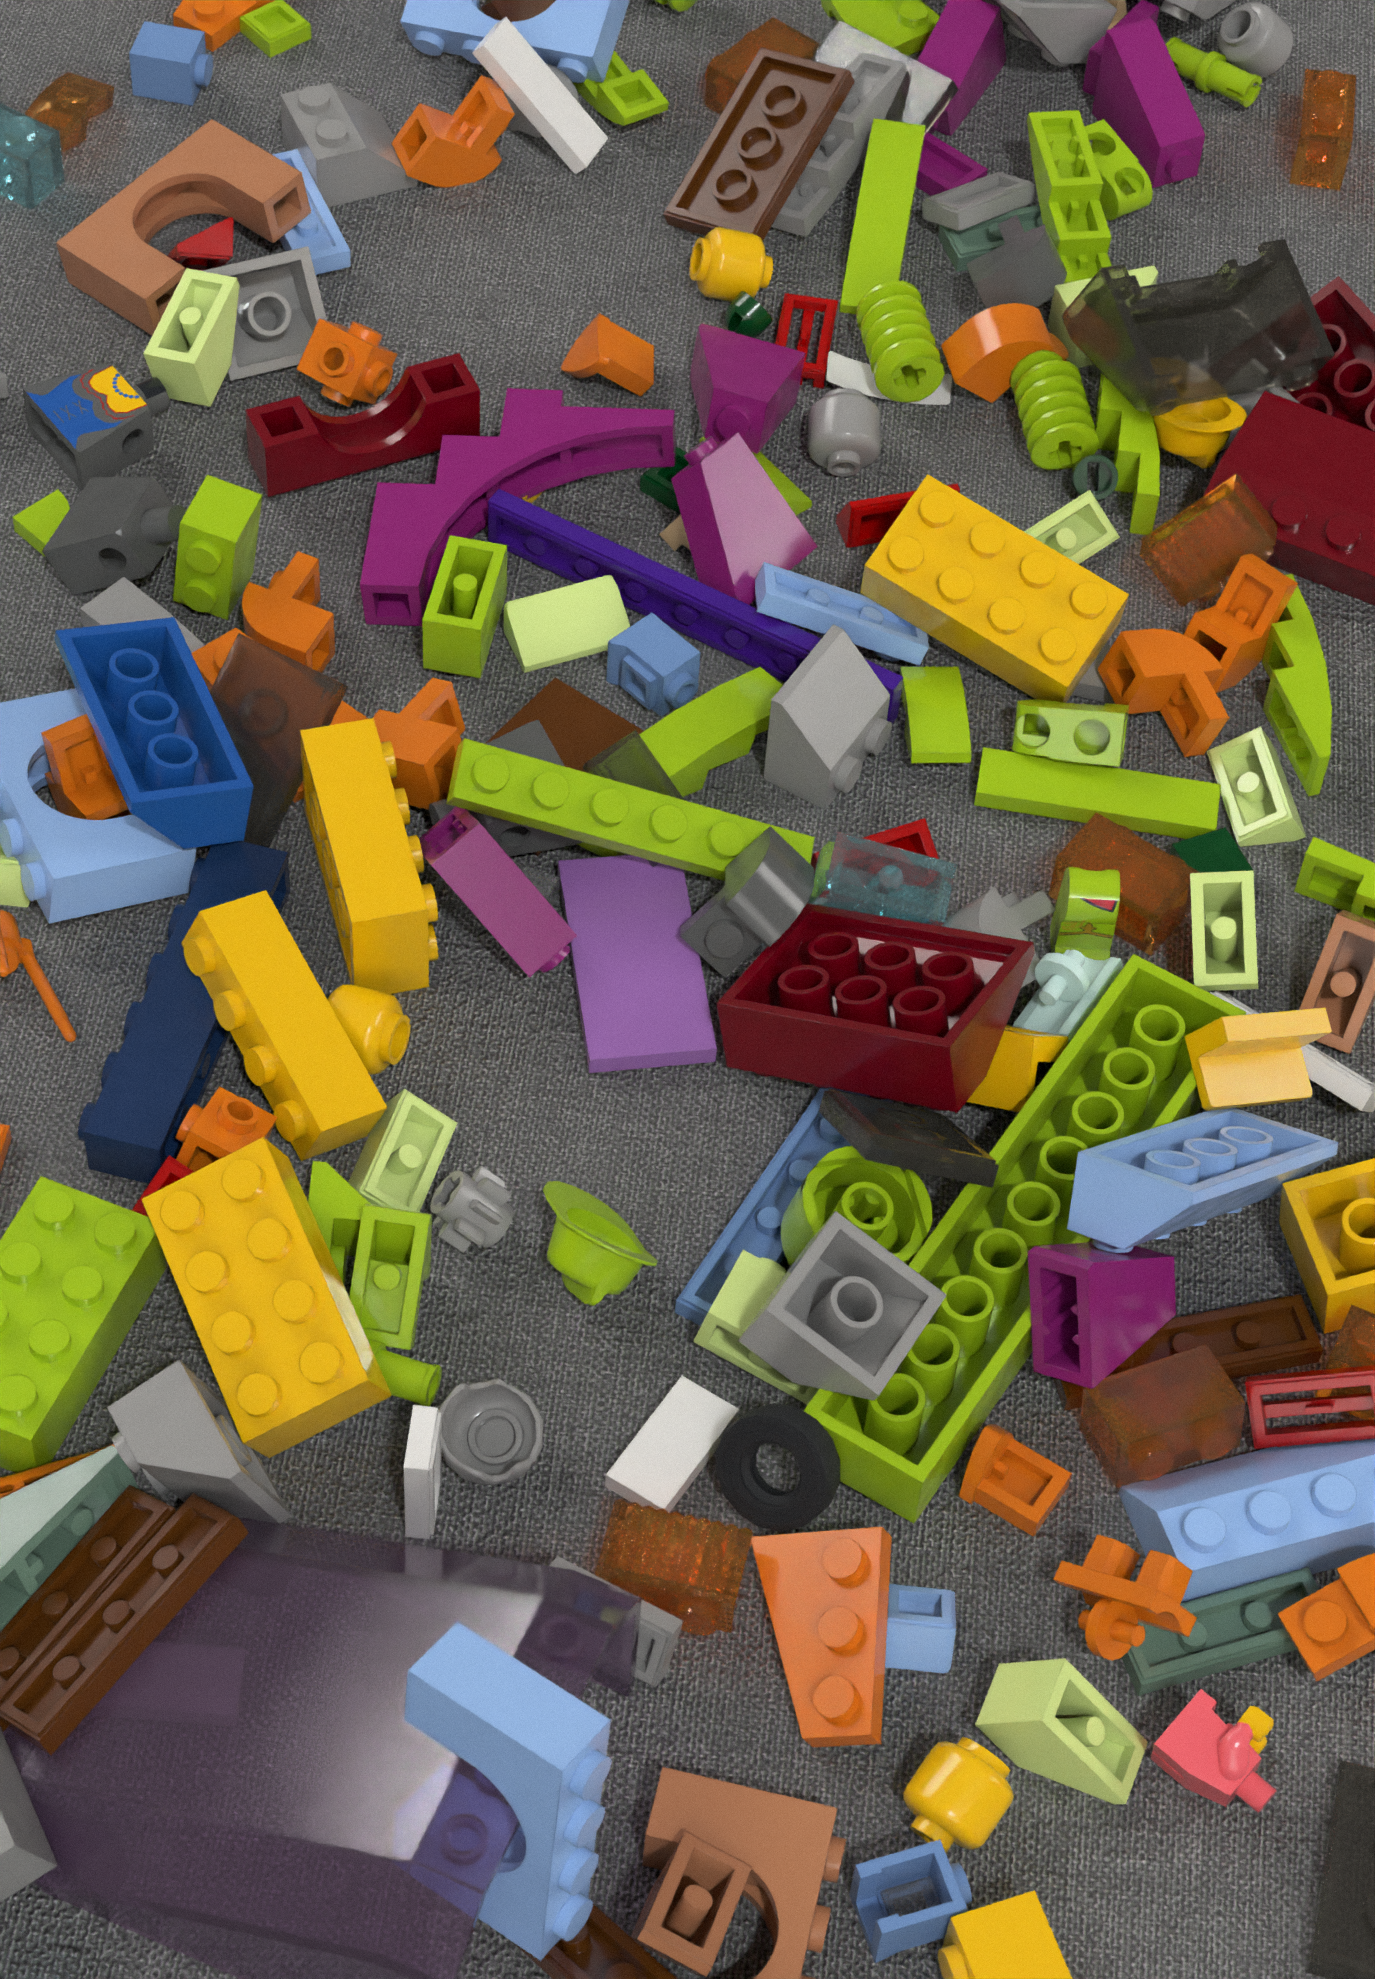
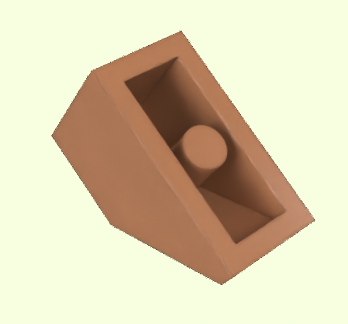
M1342 910L1336 914L1299 1010L1326 1007L1332 1032L1315 1041L1351 1054L1375 1001V922Z
M685 1831L652 1887L631 1938L639 1945L691 1973L707 1977L713 1967L752 1866Z

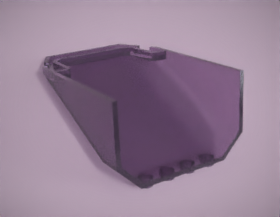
M240 1519L248 1530V1535L51 1756L8 1727L3 1731L22 1781L58 1866L33 1881L40 1891L239 1979H458L486 1893L517 1832L520 1822L508 1801L486 1776L474 1766L404 1721L407 1672L458 1621L579 1700H581L590 1681L629 1697L635 1683L642 1598L570 1569L253 1519Z

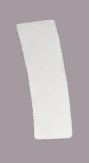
M829 351L827 381L842 388L858 390L867 396L891 400L882 395L876 387L874 374L869 364ZM944 374L941 385L931 395L920 401L908 403L924 405L950 404L952 376Z

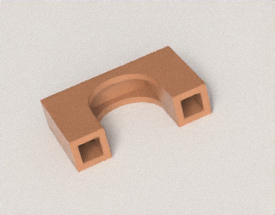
M211 119L56 242L68 282L150 335H153L186 269L178 262L150 246L148 243L152 237L164 226L179 218L194 214L210 213L233 217L234 220L268 241L275 243L311 213L302 172Z
M662 1767L645 1834L642 1865L663 1870L683 1833L686 1831L752 1866L741 1895L749 1900L762 1915L769 1929L773 1945V1953L769 1961L753 1979H816L802 1975L807 1950L822 1953L831 1907L817 1904L822 1880L837 1884L846 1838L832 1835L837 1808Z

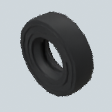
M772 1403L750 1409L726 1429L716 1451V1475L724 1496L739 1515L758 1527L786 1531L806 1526L830 1506L840 1484V1458L832 1437L816 1418L798 1407ZM767 1443L779 1444L793 1454L800 1468V1481L796 1489L789 1491L777 1490L768 1485L760 1476L756 1466V1454L761 1445Z

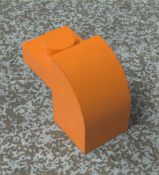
M481 75L453 115L419 103L391 144L408 177L442 188L472 183L487 176L501 163L502 159L494 143L505 132L515 113L498 83L491 78Z
M1022 303L1001 304L979 312L967 320L941 345L954 382L991 403L996 401L1011 387V371L1028 354L1046 350L1055 352L1062 357L1063 361H1067L1066 359L1069 357L1068 350L1062 341L1048 332L1040 310L1034 306Z
M298 551L284 571L278 570L273 575L268 589L249 582L242 597L244 633L315 682L335 655L334 613L316 607L321 599L319 559Z
M1252 553L1240 557L1216 605L1194 613L1183 634L1204 646L1224 669L1213 685L1216 693L1235 686L1263 659L1271 625L1279 621L1298 585L1297 582Z
M1158 628L1121 631L1097 669L1115 704L1129 705L1128 714L1155 711L1162 713L1184 757L1204 755L1229 719L1221 699L1213 688L1214 683L1224 669L1204 646L1181 633Z
M432 677L400 713L379 709L373 717L380 742L391 741L397 767V778L391 779L394 789L404 788L409 805L429 810V804L448 797L457 747L462 741L460 735L466 729L452 682Z
M87 713L41 732L51 771L45 773V777L59 812L87 820H106L132 815Z
M1375 1553L1363 1556L1337 1568L1339 1579L1277 1613L1283 1627L1316 1682L1375 1650Z

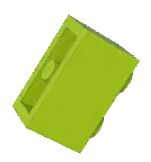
M210 475L205 477L180 522L173 601L187 605L195 611L206 612L228 620L254 572L262 494Z
M449 536L422 619L423 668L481 678L507 595V545Z

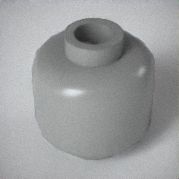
M1248 2L1233 9L1224 18L1218 34V48L1221 54L1225 55L1226 60L1230 64L1251 74H1256L1261 78L1274 74L1284 65L1290 56L1294 44L1293 32L1288 23L1271 7L1261 2Z
M850 388L834 389L827 392L823 398L812 405L808 414V450L810 458L821 467L827 468L828 472L833 475L846 477L857 474L860 469L867 467L877 459L880 453V413L878 407L870 399L866 398L862 392Z

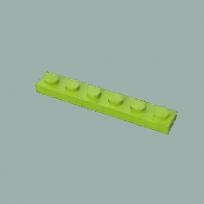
M466 738L457 747L446 804L723 881H725V867L770 826L809 864H811L815 840L813 836Z

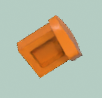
M599 313L577 338L568 352L561 370L575 378H587L599 373L641 397L654 384V345L611 322L609 318Z
M989 1424L983 1428L972 1451L959 1497L970 1504H973V1502L978 1503L1034 1537L1069 1487L1072 1473L1016 1441L1014 1435L997 1424Z

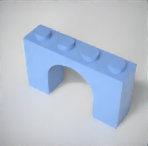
M407 0L400 22L413 47L420 52L432 56H439L442 52L459 55L472 63L482 65L472 52L500 20L493 19L479 10V0ZM556 0L541 14L527 20L511 23L546 64L556 66L572 82L582 83L586 79L604 82L630 0Z
M76 688L0 703V844L8 858L15 857L18 860L24 892L30 901L37 900L49 924L190 893V877L196 856V847L183 849L133 814L106 820L80 819L54 810L35 794L37 790L48 784L45 773L51 771L41 732L86 714Z
M457 1621L408 1670L404 1721L479 1770L501 1792L513 1811L445 1767L398 1815L395 1862L541 1961L561 1938L565 1941L572 1940L583 1928L592 1911L593 1901L588 1896L590 1880L599 1861V1855L594 1852L596 1833L605 1814V1808L600 1805L603 1782L611 1767V1758L606 1756L611 1720Z

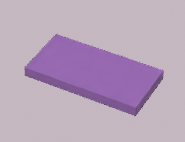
M633 855L558 861L557 875L564 919L577 935L569 943L589 1073L716 1062L717 1047L700 955L680 937L681 926L692 917L684 870Z

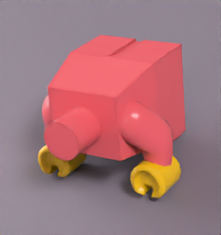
M1200 1689L1154 1743L1150 1759L1180 1785L1224 1807H1227L1237 1795L1259 1813L1277 1791L1256 1773L1261 1761V1757L1258 1754L1267 1744L1265 1736L1273 1728L1274 1720L1260 1708L1250 1706L1234 1726L1229 1723L1225 1724L1214 1711L1217 1702Z

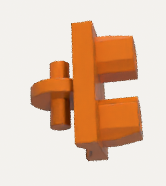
M1097 1534L1083 1565L1079 1566L1061 1561L1053 1580L1062 1586L1082 1591L1085 1603L1092 1607V1610H1083L1078 1618L1079 1628L1085 1631L1088 1649L1093 1655L1113 1661L1124 1656L1131 1646L1138 1647L1144 1642L1146 1636L1145 1628L1138 1625V1622L1189 1637L1197 1617L1182 1607L1180 1603L1193 1571L1171 1555L1150 1550L1136 1581H1130L1140 1554L1116 1539Z

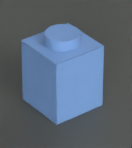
M144 21L129 52L132 91L135 96L193 106L201 87L208 86L213 72V57L210 54H206L204 31Z

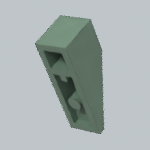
M110 1445L0 1499V1632L129 1485L139 1489L130 1468L125 1464L114 1446Z

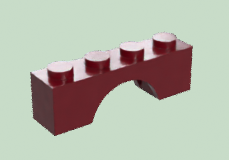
M457 353L406 367L399 383L386 398L375 406L353 415L334 417L319 414L310 409L300 395L246 409L248 459L264 491L270 497L435 452L441 449L443 435L480 436V389L461 355Z

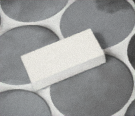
M681 1376L607 1472L605 1487L664 1521L718 1449L726 1429L739 1418V1409L686 1377Z
M413 1405L403 1467L405 1537L430 1539V1535H434L442 1482L441 1413L438 1412V1407Z

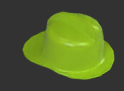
M548 1181L543 1192L557 1215L547 1251V1260L562 1274V1281L567 1290L584 1304L594 1306L606 1294L619 1295L626 1289L643 1265L656 1266L658 1261L645 1250L624 1219L608 1205L573 1185L560 1181Z

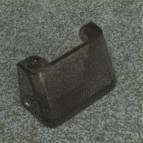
M1285 239L1262 242L1257 248L1261 257L1248 265L1238 266L1236 259L1227 260L1214 275L1140 287L1135 275L1129 276L1125 264L1103 267L1095 274L1061 316L1072 342L1136 410L1149 411L1152 416L1165 414L1179 405L1286 386L1289 391L1299 390L1315 382L1319 377L1317 372L1335 355Z

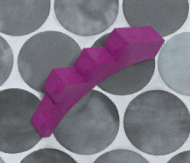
M507 388L500 437L443 435L435 484L377 483L360 580L365 623L370 625L422 626V619L449 536L472 539L479 531L488 525V500L498 489L523 500L525 496L529 499L547 489L590 475L629 468L674 467L676 457L674 410L564 406L563 390Z

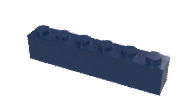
M237 841L212 845L206 858L198 857L190 877V895L185 905L177 904L171 915L168 928L169 942L164 953L156 952L149 964L146 978L147 991L142 1002L134 1001L128 1010L124 1025L125 1040L119 1052L111 1051L105 1061L101 1078L103 1089L96 1103H87L82 1112L78 1128V1138L81 1141H85L89 1169L150 1184L169 1155L174 1159L177 1158L183 1142L175 1139L176 1134L192 1105L196 1104L199 1106L230 1034V1031L225 1030L218 1022L214 1012L213 1000L201 978L194 975L189 969L185 960L182 941L199 911L264 890L268 892L281 915L290 893L288 852Z

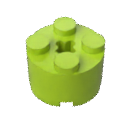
M853 1145L841 1147L827 1153L808 1173L783 1215L781 1242L790 1266H792L807 1243L835 1211L905 1264L909 1265L923 1246L932 1224V1204L924 1183L911 1168L907 1166L904 1171L886 1159L889 1153L876 1147Z

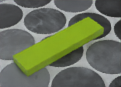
M983 747L974 806L1188 839L1217 830L1221 784L1089 763L1052 760L1044 756Z

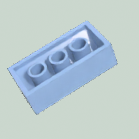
M1237 1108L1206 1111L1079 1151L1067 1229L1092 1238V1244L1098 1249L1113 1253L1130 1252L1133 1250V1246L1153 1239L1169 1238L1172 1232L1189 1226L1205 1225L1207 1220L1225 1213L1241 1212L1245 1206L1270 1198L1282 1190V1183L1299 1179L1337 1154L1338 1142Z
M1375 1439L1265 1448L1120 1486L1118 1492L1145 1556H1147L1150 1550L1165 1553L1175 1557L1193 1571L1181 1603L1309 1567L1311 1574H1316L1341 1567L1353 1560L1375 1553Z

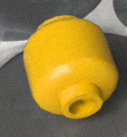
M716 227L708 232L705 238L699 237L695 242L690 259V278L693 281H697L699 291L709 298L732 302L741 291L748 293L754 298L759 288L765 289L770 283L773 272V259L771 256H766L763 240L753 233Z
M353 984L337 987L327 1000L369 1075L379 1074L390 1064H397L406 1051L411 1025L409 1017L403 1014L402 1006L396 997L388 993Z
M962 1737L958 1744L946 1741L937 1743L930 1750L903 1792V1800L906 1806L916 1816L910 1825V1829L927 1843L941 1840L945 1853L948 1852L953 1843L970 1850L981 1847L1014 1798L1013 1790L1005 1779L1010 1773L1009 1767L989 1750L969 1738Z

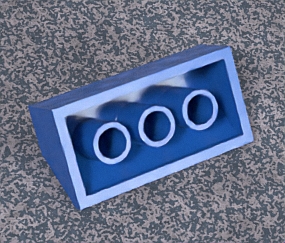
M175 617L56 630L54 639L130 813L183 849L244 841L254 786Z

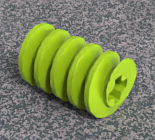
M906 281L885 282L868 291L859 302L856 319L858 328L861 331L866 354L870 361L871 371L874 374L876 387L882 395L893 401L908 403L926 398L941 385L944 377V367L940 361V353L935 344V337L931 332L930 322L926 318V310L922 304L920 292L913 284Z
M1046 350L1028 354L1021 359L1011 371L1010 385L1014 393V400L1022 423L1026 446L1031 457L1030 460L1037 467L1045 470H1065L1073 468L1075 463L1082 457L1095 454L1098 450L1099 439L1094 430L1095 424L1090 414L1091 410L1086 399L1085 389L1081 383L1082 378L1078 367L1071 362L1063 361L1062 357L1055 352Z

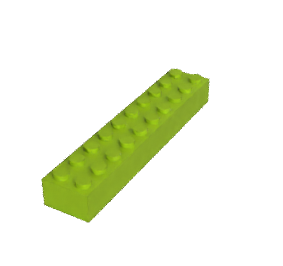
M1135 954L1131 956L908 1265L947 1296L880 1395L875 1400H869L819 1389L803 1410L816 1418L832 1437L840 1458V1481L915 1524L1032 1352L1028 1251L1034 1246L1087 1243L1093 1240L1090 1237L1067 1229L1078 1152L1193 1116L1200 1107L1201 1100L1184 1036L1221 1017L1246 1015V1011Z

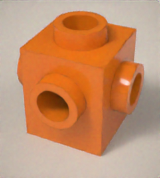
M319 318L296 370L323 383L324 385L320 393L342 405L351 407L354 399L375 405L378 396L388 388L393 376L392 366L398 354L380 345L379 343L383 335L363 324L352 321L348 328Z
M219 1086L205 1108L193 1104L186 1114L175 1139L183 1142L176 1160L196 1172L262 1137L268 1140L278 1117L254 1105L251 1101Z

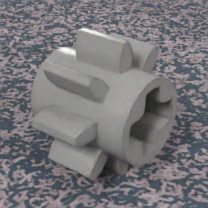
M479 1166L472 1177L460 1170L448 1175L435 1191L430 1205L431 1212L438 1216L433 1221V1225L440 1230L438 1237L462 1253L468 1249L471 1242L483 1248H489L497 1243L509 1228L514 1214L513 1207L506 1203L511 1197V1193L504 1189L506 1182L483 1166Z

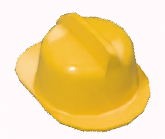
M1163 362L1147 363L1135 368L1129 378L1132 392L1138 400L1153 412L1158 445L1165 451L1179 455L1202 469L1209 468L1214 464L1217 454L1226 445L1231 430L1242 426L1247 419L1244 408L1225 396L1209 380L1183 366Z

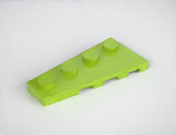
M821 0V6L828 17L835 16L841 25V36L849 48L855 47L859 53L864 52L897 61L923 50L940 18L922 0Z

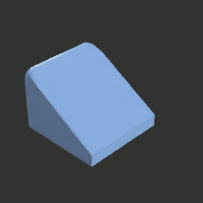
M889 1584L885 1667L934 1673L949 1672L956 1633L955 1592L946 1589Z

